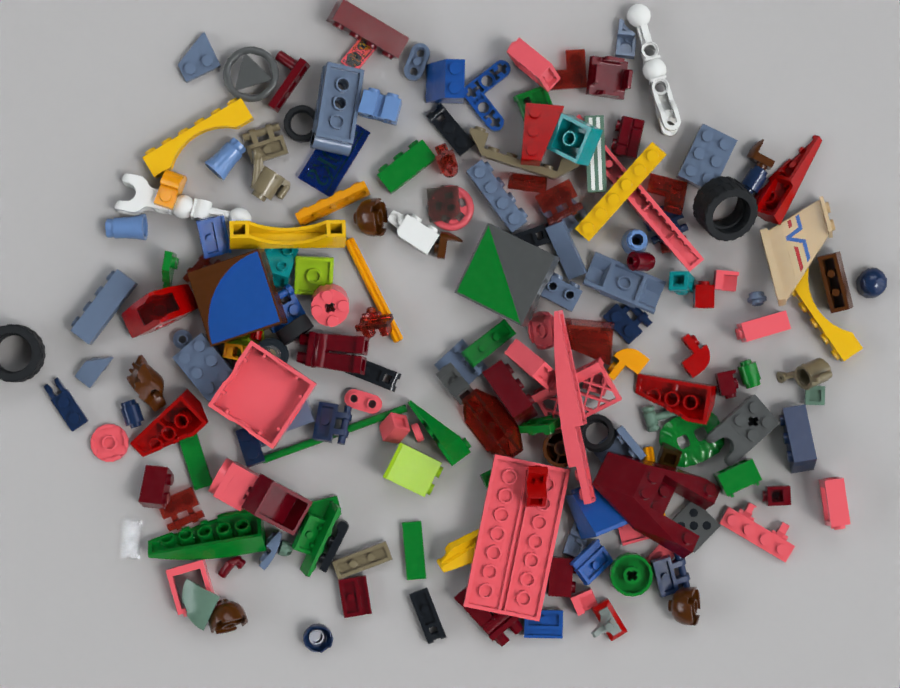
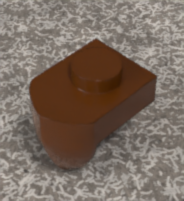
M762 139L750 149L747 158L756 163V166L764 170H770L775 161L759 153L764 141Z
M441 231L439 243L435 242L434 254H437V259L445 260L447 241L463 242V240L454 234Z

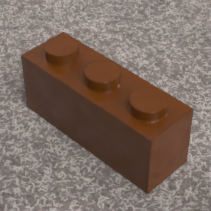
M840 251L817 257L830 312L835 313L853 308Z

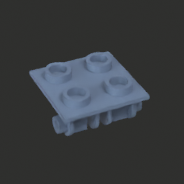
M463 339L434 364L440 371L443 366L451 362L468 384L473 382L488 368L483 361L474 368L469 365L461 355V352L469 347Z

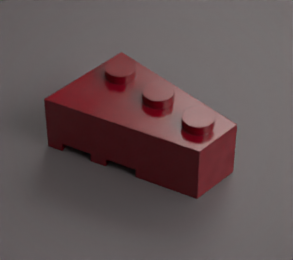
M500 360L482 372L518 426L538 415L532 405L535 401L529 393L525 395L522 390L524 385L519 378L514 379L512 376L514 371L508 363L504 364Z

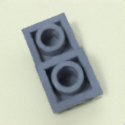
M280 530L277 534L273 532L266 539L269 542L266 546L271 552L266 551L259 558L261 561L259 566L263 570L269 566L280 546L282 532Z

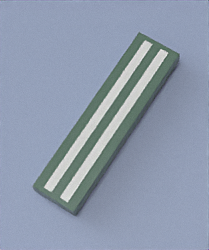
M604 115L584 116L585 122L603 130L589 166H586L587 193L607 192Z

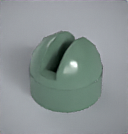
M282 540L278 549V555H291L293 551L292 544Z

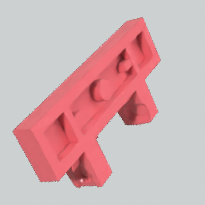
M748 502L744 510L740 508L738 512L730 507L726 509L719 524L786 563L795 547L786 541L788 536L785 534L790 527L788 524L781 522L780 528L776 531L765 529L755 523L754 518L751 517L753 509L757 506Z

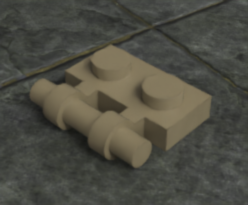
M270 123L265 125L266 127L251 129L248 133L242 134L244 141L252 139L253 142L252 145L246 146L252 165L254 164L252 150L263 155V162L289 154L283 135L275 137L274 132L281 130L279 123L273 125ZM269 135L270 139L258 141V137Z

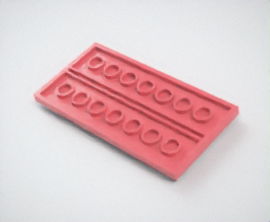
M494 454L463 603L464 607L540 621L570 469ZM540 465L548 467L545 507H526L525 474L528 466Z

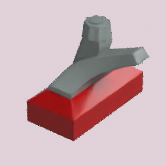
M608 598L591 607L600 622L591 632L594 638L606 633L610 640L613 641L628 632Z

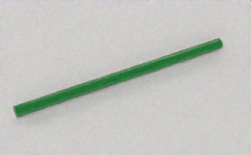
M406 405L348 425L347 431L350 433L383 421L390 412L397 414L408 412ZM311 438L264 455L266 462H263V464L320 444L322 441H315Z

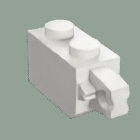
M393 210L387 219L397 228L399 238L426 255L429 254L440 237L437 234L438 229L430 224L426 227L421 223L422 219L415 214H412V216L407 214L405 216Z

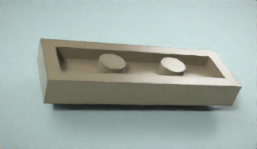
M386 541L334 560L332 564L338 580L390 561L393 558Z

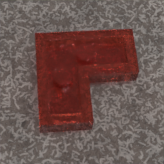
M585 49L566 50V70H556L561 79L550 91L587 88Z
M651 173L647 192L665 197L663 211L681 215L688 182Z

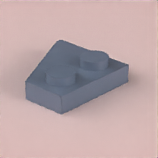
M205 32L200 35L178 64L186 83L221 67Z

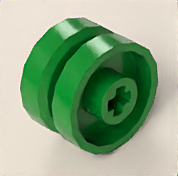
M628 552L620 554L614 559L609 569L611 584L618 592L625 596L634 597L643 594L649 589L653 579L651 565L644 557L637 553ZM627 572H634L633 577H628Z

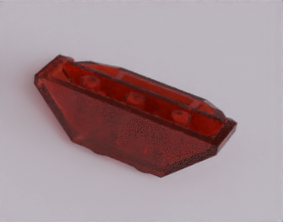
M475 389L462 399L464 422L488 453L514 458L523 451L519 427L497 397Z

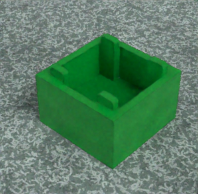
M746 458L713 473L718 486L721 487L722 494L731 498L734 497L733 493L752 484L758 486L760 485L759 481L762 480L752 458Z

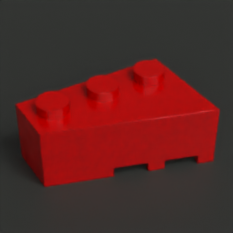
M526 103L521 165L540 166L561 113H563L564 106Z

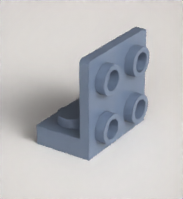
M622 425L615 429L616 437L609 449L603 452H594L601 462H603L607 452L639 458L640 460L647 456ZM605 437V438H604L602 441H600L598 444L604 442V441L607 439V437Z

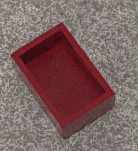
M260 473L242 508L294 536L313 502Z

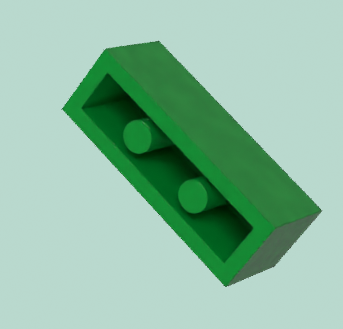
M415 140L408 146L409 150L403 154L401 151L393 158L394 162L390 165L386 163L378 169L377 177L391 194L437 159L423 140L419 142Z

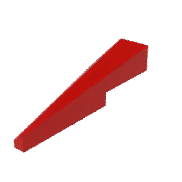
M814 135L812 137L813 140L805 148L801 147L798 150L799 154L792 160L789 158L768 178L769 182L754 195L758 205V217L767 222L781 225L822 143L820 136Z

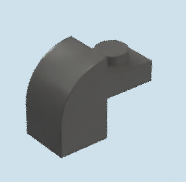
M451 362L443 366L436 373L437 377L460 405L476 394Z

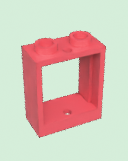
M521 38L510 44L506 52L515 66L544 90L549 92L561 79L552 63Z
M785 310L736 324L735 333L737 339H741L743 343L789 330L791 326Z
M516 338L504 354L550 392L556 385L555 370Z
M831 477L819 479L825 525L830 526L834 530L845 529V525L850 524L844 478Z
M205 559L166 570L178 615L183 614L186 617L187 611L186 608L182 607L174 576L200 569L206 590L214 593Z

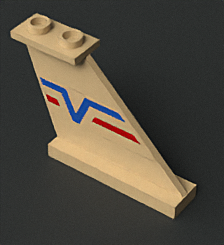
M823 196L819 197V200L783 221L781 225H776L770 230L767 228L760 230V237L779 306L786 305L790 295L828 237L833 238L835 224L833 219L829 220L830 206L828 202L824 201Z

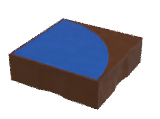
M256 249L187 273L211 347H217L241 339L248 334L265 331L288 323L280 296L274 287L273 274L265 249Z

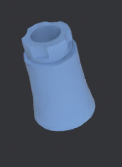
M233 137L229 143L226 142L204 164L224 181L247 149Z
M146 214L107 219L105 222L106 236L108 238L114 237L115 239L147 240L148 222Z
M639 229L628 230L621 239L623 250L628 254L631 252H644L648 245L647 235ZM638 238L639 244H633L632 239Z

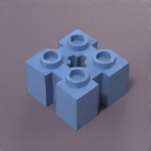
M369 87L368 90L364 89L358 113L361 117L396 126L402 100L399 99L397 94L388 92L387 95H382L380 90Z

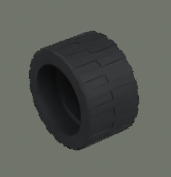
M729 176L711 179L698 190L694 198V217L709 235L719 241H733L744 236L754 225L758 215V205L755 197L738 180ZM737 197V204L733 212L722 220L713 221V214L717 206L727 198Z
M14 324L0 326V343L8 336L17 335L28 341L32 351L29 364L20 371H8L0 365V379L5 382H24L33 378L44 365L46 354L43 340L34 330L26 326Z

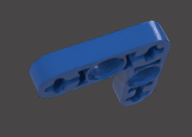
M504 60L497 61L464 88V98L488 129L493 132H498L503 128L504 119L485 94L509 75L510 65ZM498 65H501V66H504V65H505V66H506V69H505V72H506V73L503 74L502 72H500V73L496 76V77H498L499 79L496 80L495 77H494V75H493L492 73H490V71L493 70V72L495 73V72H497L498 69H499V68H498ZM484 76L492 78L490 86H484L481 83V79ZM478 82L484 91L481 92L478 89L475 92L476 97H468V89L474 90L477 87L475 83ZM487 103L489 106L488 112L481 113L478 110L479 104ZM492 111H494L495 113L492 114V117L495 120H500L498 128L496 126H491L492 120L489 117L487 120L484 118L488 116Z

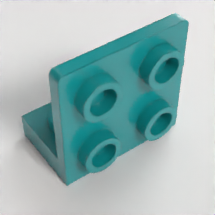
M299 248L265 249L275 287L283 289L285 285L289 284L290 274Z

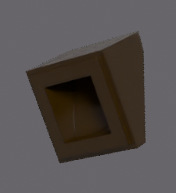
M662 443L657 456V463L677 468L682 451Z

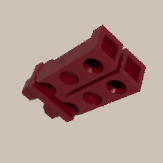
M309 331V334H300L299 344L307 345V353L298 352L296 361L311 368L318 367L365 375L366 357L329 353V351L367 356L370 338Z
M467 586L454 596V599L489 635V638L492 641L495 640L500 646H504L510 640L504 633L506 629L510 628L515 635L523 629L518 620L519 617L494 612L491 614L489 611L464 607L463 603Z

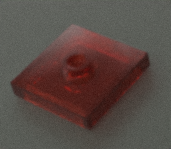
M510 172L508 188L546 194L547 178Z

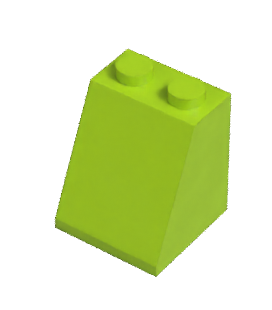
M400 442L383 478L425 497L426 494H431L435 486L432 484L434 477L439 478L443 467H441L442 462Z

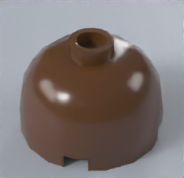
M372 198L361 202L354 213V223L367 236H383L386 232V228H383L384 222L387 223L388 219L385 203L380 202L381 198Z
M558 429L546 436L543 441L542 451L548 463L555 467L564 468L568 466L562 429Z
M697 587L678 589L674 593L672 600L668 602L669 612H672L673 618L683 625L696 626L698 624L700 615H696L697 609H700V595L698 589H696Z
M223 599L217 602L209 619V627L211 633L214 630L216 634L227 633L236 630V625L240 623L244 626L248 619L240 604Z

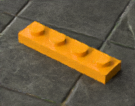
M364 181L356 182L345 190L337 191L326 199L318 200L312 206L301 208L299 212L295 213V216L301 227L306 226L371 194Z

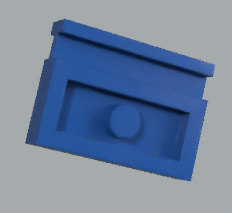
M223 214L196 221L204 259L232 253L229 247V237Z
M594 539L569 564L574 567V571L583 584L589 585L614 560L605 547L600 544V540Z
M542 609L539 622L524 619V638L563 639V610Z

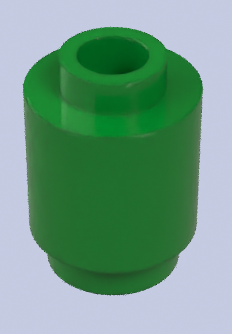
M751 359L741 361L740 366L737 368L742 384L745 385L746 389L760 385L761 377L756 361L752 362Z

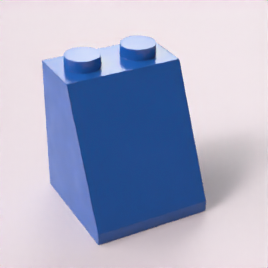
M444 59L427 64L426 103L464 104L465 59Z
M594 486L596 501L584 505V501L580 499L579 495L581 487L570 490L572 494L565 496L581 539L597 537L628 524Z

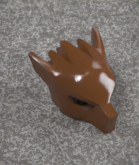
M140 355L136 362L132 363L133 369H129L131 375L127 376V380L139 394L138 397L156 412L166 405L163 397L164 380L157 371L148 365L143 355Z

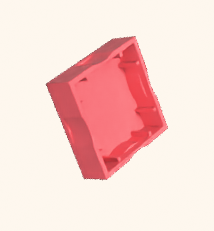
M251 340L237 360L232 373L221 384L207 406L228 420L235 422L270 448L275 449L317 386V383Z

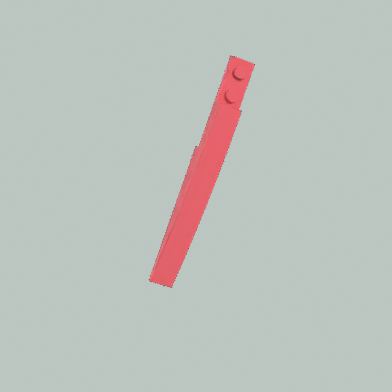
M579 114L578 116H576L577 118H579V119L585 121V120L580 116V114ZM605 145L606 178L614 185L627 169ZM640 184L626 201L690 272L704 258Z
M563 310L554 311V359L559 416L568 467H576L577 469L575 470V477L580 483L579 495L585 505L596 501L580 427L587 424L564 313Z

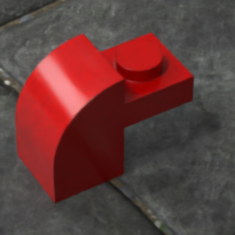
M686 334L681 340L692 354L680 362L688 375L694 378L708 366L710 351L707 345L699 348L698 345L700 343L694 335Z
M540 465L528 466L525 474L526 507H545L548 467Z

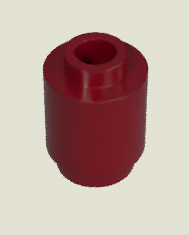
M631 252L627 257V266L632 271H649L655 266V257L649 252Z

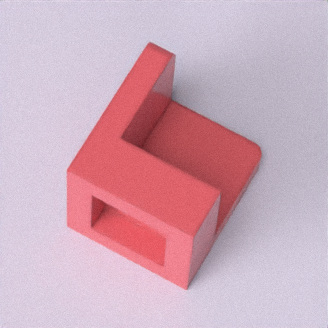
M715 270L713 281L715 290L735 292L739 272Z
M600 374L594 375L593 382L603 385L605 381L604 376ZM583 383L582 389L588 390L589 384ZM591 385L590 392L601 395L602 388Z
M392 412L379 425L382 440L390 443L399 444L411 431L407 416Z
M591 588L570 597L578 616L598 604Z

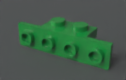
M334 501L330 502L323 518L310 513L306 514L291 546L296 551L306 553L300 567L305 576L310 577L315 570L319 556L324 551L325 543L332 534V528L340 517L341 508Z

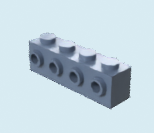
M481 159L469 168L466 174L512 234L527 223L526 218L528 215L522 208L518 209L514 204L516 199L511 192L507 194L503 189L505 186L503 181L499 177L495 178L491 173L494 170L488 161L484 163Z
M118 269L112 271L107 276L106 280L108 282L104 287L100 286L94 294L96 296L95 299L85 305L83 315L76 317L71 324L73 328L70 331L89 345L93 344L138 285Z
M553 272L549 283L544 287L540 296L572 312L583 291L579 289L580 285L572 281L568 284L562 281L564 277Z

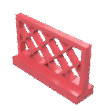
M601 357L576 369L578 383L589 384L587 393L581 392V396L585 397L584 410L588 411L585 413L586 418L622 400L603 366L604 362ZM601 372L605 378L604 384L593 382L594 375ZM556 385L550 392L543 386L534 390L531 397L538 403L543 414L549 416V413H552L553 419L554 415H559V411H556L558 399L554 397L557 395ZM591 385L602 388L600 397L589 394ZM604 389L612 391L615 398L611 400L602 398ZM588 398L598 401L596 408L586 407ZM547 399L556 401L554 410L546 408L543 401Z

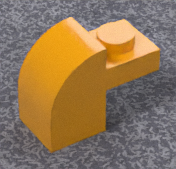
M166 170L160 180V187L154 204L173 210L177 197L182 195L187 177Z
M626 348L619 350L613 355L618 362L615 363L613 361L608 367V375L611 380H615L625 366L638 375L650 359L635 349Z

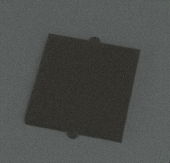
M442 185L440 188L427 189L429 222L444 221L446 223L448 220L461 219L458 186L444 187Z

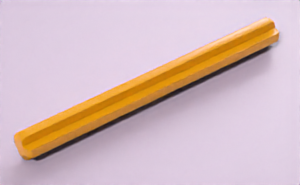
M354 238L347 239L345 245L380 315L392 316ZM393 316L392 318L383 319L393 342L401 341L403 337Z

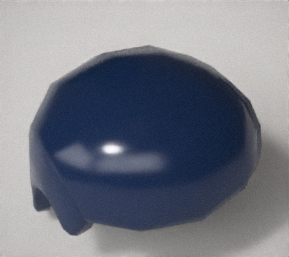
M868 268L857 278V290L866 298H876L885 291L887 278L883 271L878 268Z
M318 623L309 626L305 630L303 642L310 651L322 653L326 649L331 648L333 636L331 630L326 625Z

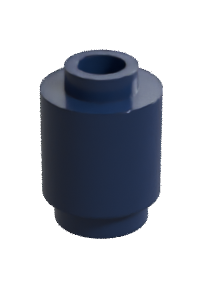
M755 165L753 169L750 168L741 184L751 194H757L767 179L766 175L768 173Z
M135 399L121 403L122 409L120 410L125 425L130 426L131 429L141 426V421H144L139 403H136Z

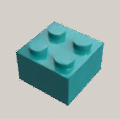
M561 113L547 149L576 164L589 166L603 130L575 116Z

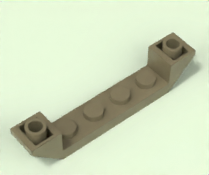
M475 126L474 129L470 128L469 134L482 158L545 178L556 180L577 169L580 165L564 157L561 158L557 171L554 170L553 166L543 164V166L521 165V160L517 159L518 155L507 152L504 155L499 153V149L490 146L488 149H485L489 134L485 132L486 129Z

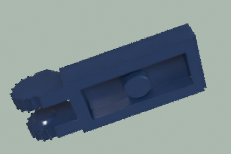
M57 377L54 381L62 393L56 396L52 387L48 384L44 388L73 432L89 420L70 391L65 388Z

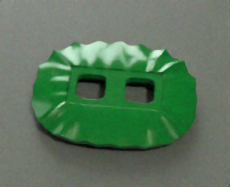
M711 412L707 425L688 422L680 416L673 418L661 429L659 443L660 445L666 443L682 451L677 466L685 468L704 462L719 453L724 445V438L717 440L715 443H707L705 439L702 441L697 440L694 434L696 429L704 427L708 434L720 423L718 417ZM682 435H686L690 442V446L681 449L677 443V438Z

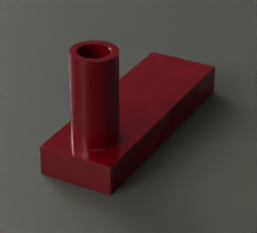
M282 50L278 52L275 60L290 69L291 72L268 104L277 113L310 67L307 61L301 57L297 61Z

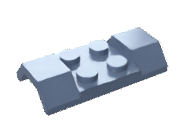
M595 252L583 281V285L599 291V294L634 309L637 307L651 314L655 313L656 305L666 284V281L642 271H632L626 264L598 252Z

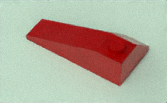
M638 374L635 393L662 406L688 422L707 425L715 404L717 386Z
M186 389L130 444L144 457L187 437L194 436L208 423L201 402Z

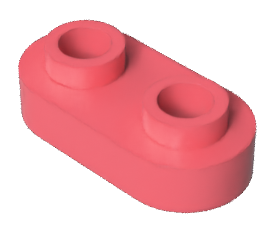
M351 389L345 394L344 400L346 405L354 409L375 414L382 408V401L377 395L357 389ZM352 395H356L358 397V400L356 402H352L350 400ZM371 400L376 402V406L374 408L369 407V402Z

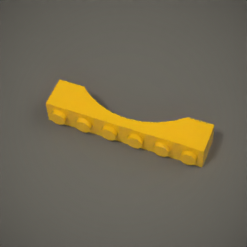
M241 98L230 100L227 103V107L222 110L221 108L215 109L210 113L212 116L207 119L203 117L194 122L195 126L190 129L187 127L182 129L174 139L171 137L161 142L162 146L155 149L153 147L145 152L146 155L142 158L152 175L157 179L166 170H172L181 151L197 136L216 129L230 128L238 130L252 122L254 118Z
M651 142L577 225L575 230L590 241L664 159L667 153L657 144Z
M325 220L313 225L293 228L269 227L251 221H229L230 249L345 248V220Z
M807 269L791 295L798 298L800 301L798 305L801 310L809 314L811 317L809 321L815 329L818 327L822 333L820 335L822 341L826 345L829 344L831 346L833 357L843 362L862 350L863 347L852 332L833 325L817 309L809 290V269Z

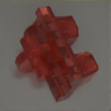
M446 143L435 147L438 154L435 156L440 173L449 178L454 177L458 173V164L453 149L448 150Z
M368 307L366 313L362 314L359 325L355 326L356 332L361 331L363 336L371 338L376 334L375 329H379L381 336H388L392 332L391 322L394 319L393 314L382 315L381 311L376 312L374 307Z

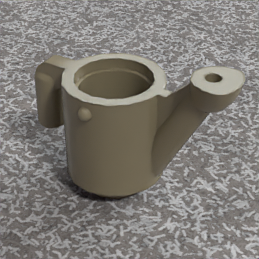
M252 150V157L254 159L252 183L250 186L254 189L252 194L263 202L267 198L272 200L282 185L276 196L279 199H283L290 189V182L263 165V155Z
M816 358L798 366L795 371L788 373L777 372L776 376L779 383L795 378L802 389L809 390L828 381L832 377L830 365L824 359Z

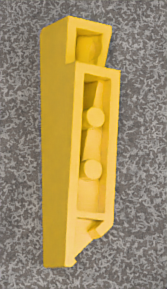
M479 529L448 543L445 547L446 554L444 557L436 560L442 572L445 573L472 563Z

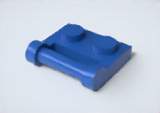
M290 284L285 285L283 290L278 292L280 299L286 296L289 299L282 305L287 321L290 323L305 314V311L297 299ZM288 323L270 328L272 333H276Z

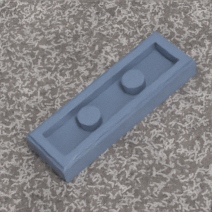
M564 220L547 226L545 229L557 256L560 257L561 265L568 280L585 274L587 270Z

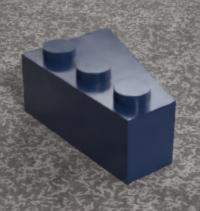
M806 405L783 408L781 415H779L780 426H783L784 429L783 441L787 447L786 455L790 472L792 474L814 470L817 456Z

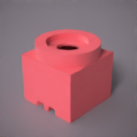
M227 458L216 474L208 492L231 507L242 511L244 510L242 505L258 479L259 474Z

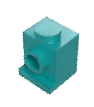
M670 271L669 291H674L678 295H687L689 292H694L695 278L689 271Z

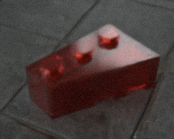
M565 318L571 349L593 359L601 357L605 364L611 365L615 322Z

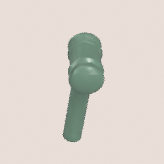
M648 405L641 409L648 432H655L660 429L658 425L659 420L677 415L668 410L656 413L653 405Z

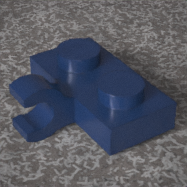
M244 428L236 430L235 432L247 468L266 462L261 447L267 445L249 434Z

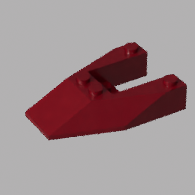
M607 452L592 483L598 492L634 530L682 558L693 552L700 536L664 516L673 493L679 494L706 510L715 504L721 487L703 477L674 467L613 452Z

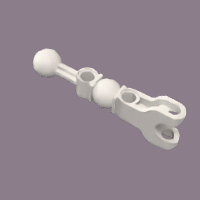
M635 4L628 9L627 20L632 26L637 28L642 45L640 56L643 60V75L649 80V85H652L651 94L660 130L663 135L670 137L678 131L681 124L680 115L669 83L666 80L667 67L660 59L661 56L658 55V46L652 42L647 25L651 19V12L647 6ZM651 48L654 50V55L648 56L644 50ZM661 84L665 87V91L657 92L655 86ZM671 121L673 125H669L667 122Z
M124 174L122 181L125 186L135 189L136 195L130 201H117L114 208L117 212L129 216L140 215L145 211H153L162 214H174L181 219L190 217L191 220L197 221L223 214L225 222H228V224L229 221L252 222L250 212L242 207L226 211L213 208V203L197 198L193 200L187 195H179L177 197L173 210L155 205L154 200L158 189L151 188L144 177L133 174Z

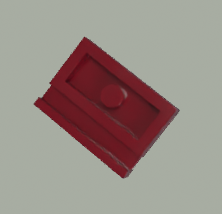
M366 575L338 580L344 618L372 614Z

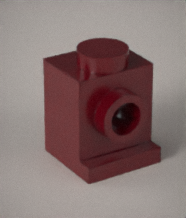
M736 370L715 374L719 396H725V399L737 397L738 380L736 377L733 378Z
M789 485L765 486V490H762V501L766 502L767 506L791 505V488ZM773 492L778 493L777 499L772 498Z

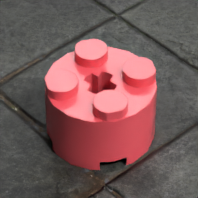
M336 284L319 286L314 291L311 298V312L314 319L318 323L330 327H335L346 319L349 313V298L341 286ZM333 303V307H327V304Z

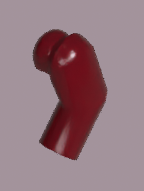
M235 556L229 559L218 571L219 576L226 578L234 566L241 569L246 561L242 559V556Z

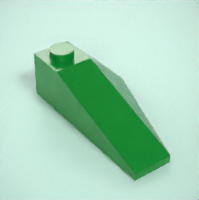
M411 400L408 402L451 466L470 453L469 448L471 445L466 438L461 439L459 435Z

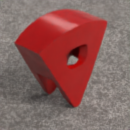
M182 284L147 293L125 310L121 316L131 337L135 338L164 328L196 310L198 306L189 284Z

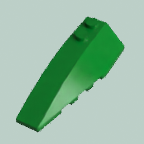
M246 510L217 515V519L211 521L206 519L195 527L190 528L187 526L178 533L173 534L171 532L149 540L148 557L170 560H200L267 551L264 522Z

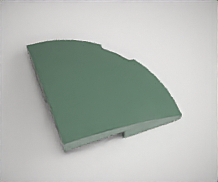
M186 579L182 591V601L187 611L186 614L195 626L204 631L220 596Z

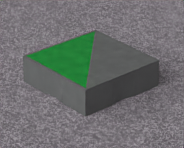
M488 223L454 293L520 326L527 327L539 303L540 295L544 287L549 283L560 257Z

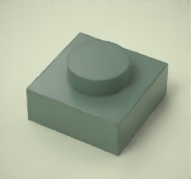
M815 386L805 390L804 405H825V386Z

